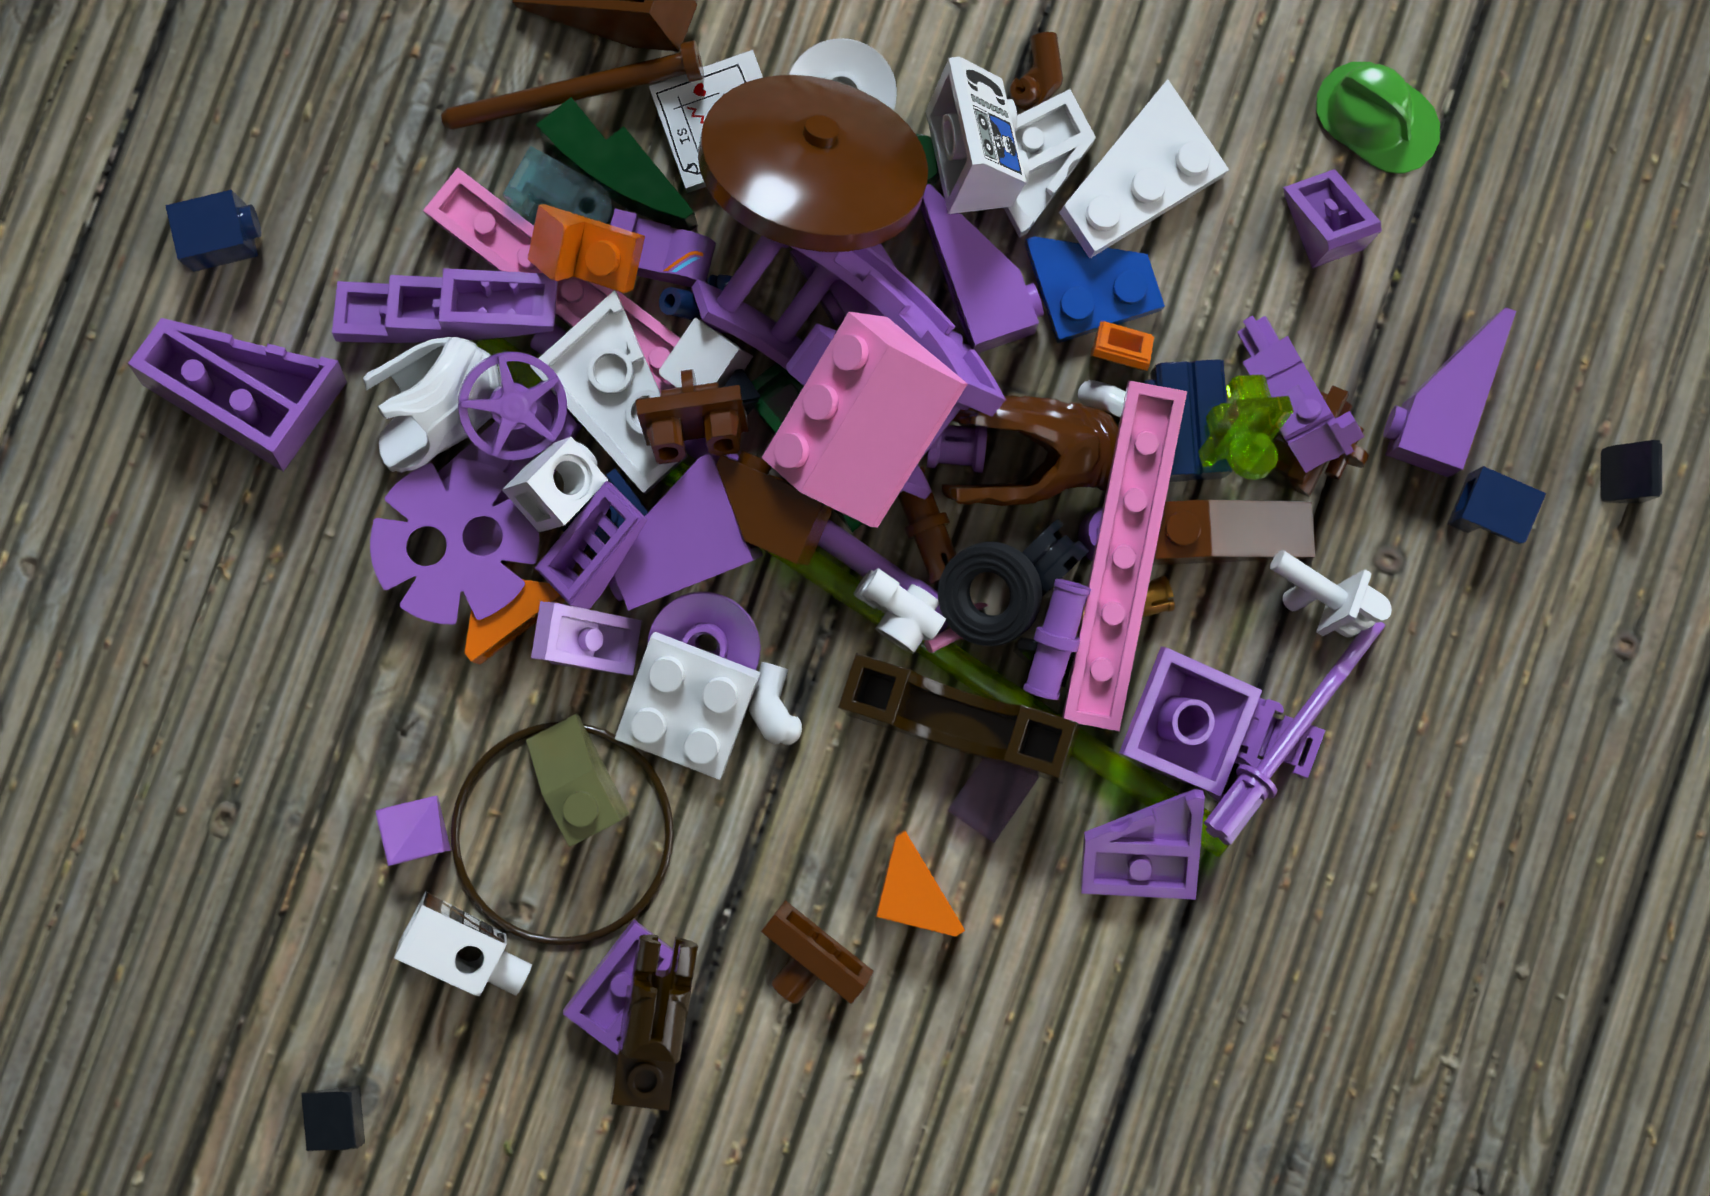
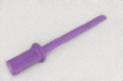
M1383 622L1375 623L1374 626L1361 630L1259 765L1254 768L1242 764L1237 768L1236 774L1238 778L1204 821V824L1207 826L1205 830L1212 837H1218L1224 844L1231 845L1266 798L1272 799L1276 796L1278 790L1270 778L1384 629L1385 624Z

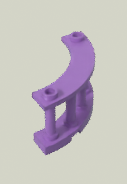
M761 236L723 291L699 279L691 287L700 317L706 325L719 333L728 332L761 351L787 370L786 364L803 343L796 336V333L835 280L846 282L867 299L866 304L868 308L863 314L888 317L968 383L925 453L961 409L968 410L973 408L992 417L1006 400L996 380L977 352L969 349L964 354L949 336L955 325L908 278L870 247L849 252H818L792 247L816 261L818 266L777 322L743 301L782 247L788 248V245ZM917 464L900 493L905 491L926 499L932 491Z

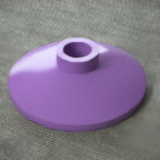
M693 592L682 595L668 603L659 612L651 626L648 642L652 634L658 632L704 650L700 646L698 638L702 634H709L716 639L717 649L707 652L757 670L761 652L757 628L749 614L738 603L726 596L712 592Z

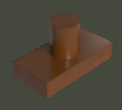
M786 900L761 931L792 956L772 981V986L777 993L791 1003L798 1004L819 978L852 1004L866 987L874 972Z

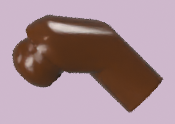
M1042 32L1030 37L1033 67L1020 80L1015 78L1010 85V97L1022 110H1029L1049 100L1062 85L1063 74L1058 37L1054 32Z

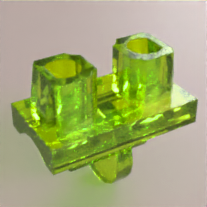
M1264 375L1236 376L1232 378L1226 387L1230 403H1221L1218 406L1212 407L1205 417L1210 436L1198 453L1202 467L1213 466L1218 460L1226 458L1230 467L1237 475L1246 479L1258 480L1265 478L1274 469L1278 460V454L1272 440L1294 411L1289 396L1271 397Z

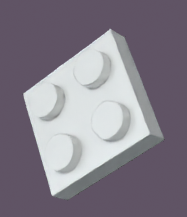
M654 632L648 642L615 739L720 780L761 672Z

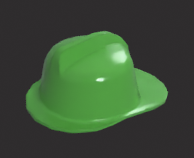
M1350 62L1334 69L1323 80L1317 93L1316 112L1322 127L1334 139L1344 144L1370 165L1386 173L1404 174L1421 168L1433 157L1440 141V122L1435 108L1419 91L1405 82L1404 78L1394 69L1372 62Z

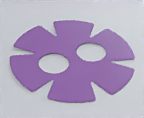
M455 458L452 462L448 491H445L434 465L429 463L403 477L385 496V501L406 517L408 521L375 518L371 530L370 553L375 574L384 590H389L416 576L415 581L400 602L402 609L417 618L429 622L454 625L457 622L461 591L464 592L477 620L496 613L519 594L525 586V582L503 565L501 561L535 564L539 548V532L510 499L493 506L494 501L509 480L507 474L483 462ZM481 516L490 517L497 521L503 533L499 548L486 556L472 554L463 543L465 526L472 519ZM425 526L438 529L446 539L444 556L440 561L430 566H421L414 563L408 556L406 548L409 536L416 529Z

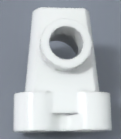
M879 568L875 571L869 570L858 584L853 595L874 609L878 608L884 612L885 615L875 629L898 647L914 654L923 639L933 640L946 618L935 611L939 605V600L914 584H911L906 591L899 586L900 583Z

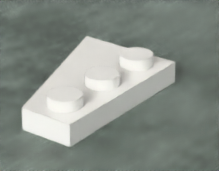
M1167 79L1059 213L1088 257L1092 258L1223 178L1229 169Z
M614 290L538 359L552 368L561 380L566 393L567 408L637 487L644 494H647L688 456L686 453V457L680 462L658 464L656 463L651 446L646 445L637 416L636 400L660 397L661 393L620 298ZM530 365L543 381L548 380L542 371Z

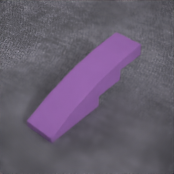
M443 268V277L390 275L389 284L337 281L332 334L336 342L416 343L444 337L480 340L554 331L558 281L551 280L544 273Z

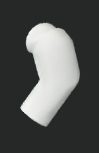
M1088 380L1080 386L1078 400L1084 406L1099 409L1121 418L1126 391L1114 385Z
M761 662L759 669L761 673L750 700L749 712L766 740L773 744L791 745L800 738L802 723L798 717L789 714L780 700L788 669Z

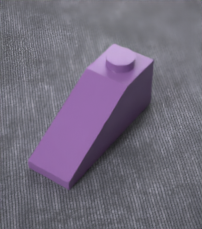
M927 184L919 208L967 343L971 345V349L975 350L978 354L1035 334L1039 324L1037 317L1044 315V311L1034 283L1025 285L1021 271L961 213L948 214L945 198L931 184Z
M1505 307L1489 319L1402 404V407L1394 406L1383 433V437L1390 439L1386 456L1446 477H1450L1463 470L1516 311Z

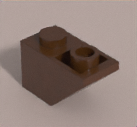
M741 451L738 460L724 455L720 456L716 467L744 541L795 564L809 565L833 508L799 492L789 482L769 474L772 467L762 458L745 451Z

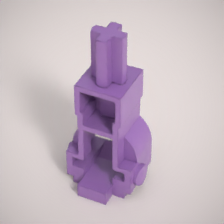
M1253 316L1245 319L1243 322L1246 327L1237 332L1250 358L1243 361V364L1305 473L1329 460L1338 458L1343 453L1347 456L1354 452L1351 444L1365 436L1351 412L1348 411L1335 419L1289 337L1286 336L1280 340L1266 316L1257 321Z

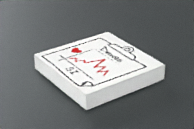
M753 50L703 67L704 79L689 82L687 75H682L649 86L687 193L706 187L699 169L698 147L704 120L709 110L720 97L731 89L743 83L763 78Z

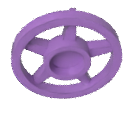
M502 352L483 359L467 374L459 391L458 414L465 433L479 449L499 459L521 460L541 453L556 440L565 423L567 398L561 380L546 363L526 353ZM518 361L530 364L542 371L548 380L528 389L519 383L513 382L506 362ZM498 364L501 385L492 392L489 399L468 400L471 388L477 378L488 368ZM553 387L557 399V411L554 422L548 431L535 417L537 410L536 400ZM468 408L489 411L492 418L499 424L493 446L483 441L473 429L468 415ZM528 426L544 436L534 445L524 449H502L511 430H518Z

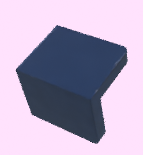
M1482 466L1467 475L1447 524L1466 533L1481 528L1515 544H1522L1528 539L1546 493Z

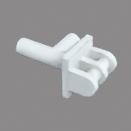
M1284 550L1279 551L1270 564L1271 570L1296 585L1283 594L1284 605L1289 610L1297 611L1316 600L1325 604L1316 631L1321 636H1325L1335 630L1344 637H1353L1359 634L1361 630H1366L1374 626L1375 623L1388 619L1391 615L1392 609L1389 600L1368 585L1372 573L1366 569L1336 585Z

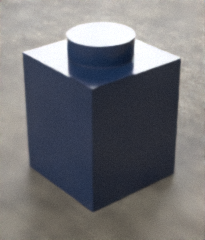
M232 190L165 205L177 259L193 272L258 257L254 239L261 237V227L257 213L252 204L246 205Z

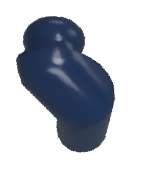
M712 274L707 278L706 283L723 291L733 276L723 274L717 276ZM673 287L663 290L659 298V307L664 314L689 320L694 318L701 319L693 292Z

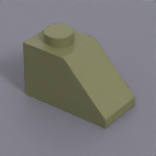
M578 713L526 739L542 796L569 847L616 824L629 814Z

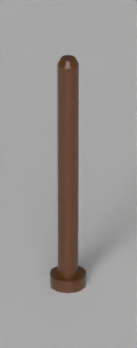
M695 40L681 43L680 53L447 108L441 113L442 123L445 128L455 130L560 105L570 97L577 101L682 75H687L689 82L704 79V70L701 56Z

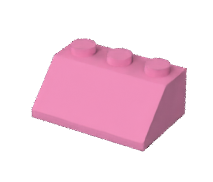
M848 312L761 458L799 492L870 527H878L968 383L888 317Z

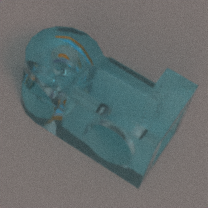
M532 146L527 150L503 192L508 206L526 216L529 215L534 204H546L610 225L614 213L611 198L607 190L600 184Z

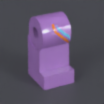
M614 209L610 225L645 236L637 276L692 287L697 279L706 283L716 246L714 240L699 233L683 229H673L669 225L638 218L636 213Z

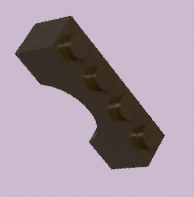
M858 653L855 655L838 706L847 716L1063 784L1080 731L1078 723L1024 705L1004 703L971 694L931 680L912 670Z

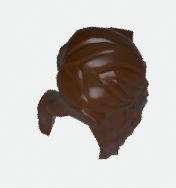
M1010 395L1005 396V402L992 417L969 408L968 410L961 409L952 420L960 424L1018 431L1048 452L1045 461L1026 479L1016 483L942 484L943 494L958 504L970 505L981 503L998 506L1034 504L1038 501L1048 500L1069 488L1091 487L1099 488L1101 491L1107 489L1119 427L1113 417L1102 410L1087 407L1077 402L1066 403L1051 398Z

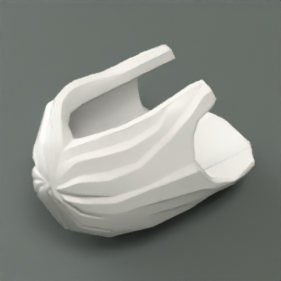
M444 337L431 339L412 347L382 366L369 371L363 377L366 391L390 376L399 386V394L377 406L380 414L386 419L394 417L383 429L379 437L380 455L390 471L402 473L404 471L416 470L426 465L437 454L468 437L461 425L458 414L459 391L467 374L480 361L491 356L489 353L477 347L474 342L464 338ZM497 364L488 368L477 378L471 388L468 400L489 399L492 392L501 385ZM468 408L469 419L475 432L492 417L489 411Z

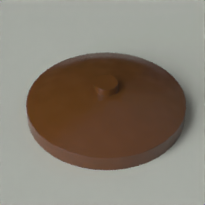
M769 76L743 83L731 89L720 97L709 110L704 120L698 147V163L702 179L713 198L728 214L759 235L788 246L811 251L849 252L862 250L895 237L916 216L928 180V163L922 144L911 127L895 111L880 100L857 88L813 76Z

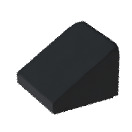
M1660 440L1613 445L1602 449L1601 499L1603 502L1641 504L1661 497L1662 444Z
M360 1086L301 1093L306 1151L358 1149L365 1144Z

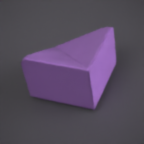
M438 796L376 810L388 866L451 851Z

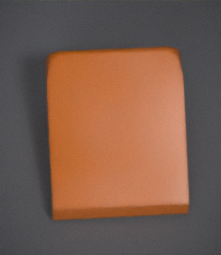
M1100 321L1090 356L1137 370L1148 371L1154 336L1106 321Z

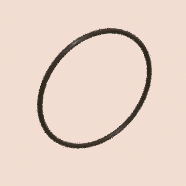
M550 722L528 727L511 734L493 746L475 764L466 777L455 802L451 823V847L453 860L463 887L475 905L492 922L509 933L528 941L547 945H575L600 939L617 931L634 919L648 905L660 887L669 866L674 836L673 818L663 784L645 757L633 746L616 740L615 734L596 726L583 724L589 734L612 742L634 758L647 773L656 789L665 822L664 850L657 874L642 899L629 912L612 924L587 934L569 937L544 936L518 928L497 915L478 895L470 882L463 864L459 841L460 818L463 805L474 780L494 756L514 742L540 733L559 723Z

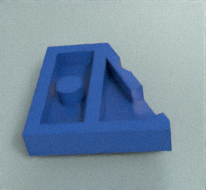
M1036 236L1025 240V248L1057 344L1096 332L1100 321L1118 325L1160 312L1165 307L1148 254L1106 248L1092 258H1089L1080 243Z

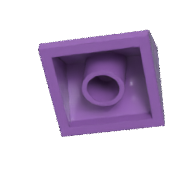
M1161 647L1119 754L1147 770L1221 796L1262 690L1167 647Z

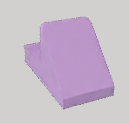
M540 601L531 658L549 661L551 664L633 676L642 620L555 602Z

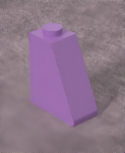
M709 453L698 458L645 516L648 519L609 582L612 593L618 601H625L628 611L763 556L761 548L744 541L716 467L720 456Z

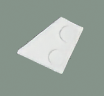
M1070 89L1017 115L1018 124L1015 137L1018 150L1025 151L1028 158L1029 181L1024 185L1013 207H1005L1004 209L1019 237L1028 233L1095 141L1096 137Z

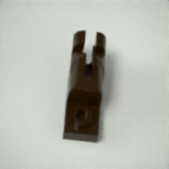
M658 935L639 936L631 985H627L610 1096L611 1104L669 1111L675 1066L680 1060L698 950L697 943L675 937L669 968L667 970H657L661 947Z

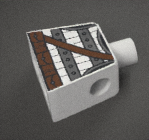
M426 891L399 940L394 957L405 964L476 996L481 995L487 982L517 996L532 967V964L504 951L507 945V938L504 932ZM466 946H475L482 951V955L475 961H466L458 955V951Z

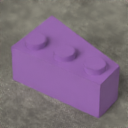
M164 318L159 320L128 362V365L144 387L283 472L347 383L338 360L325 357L316 359L287 352L284 347L267 344L266 347L234 339L230 334Z

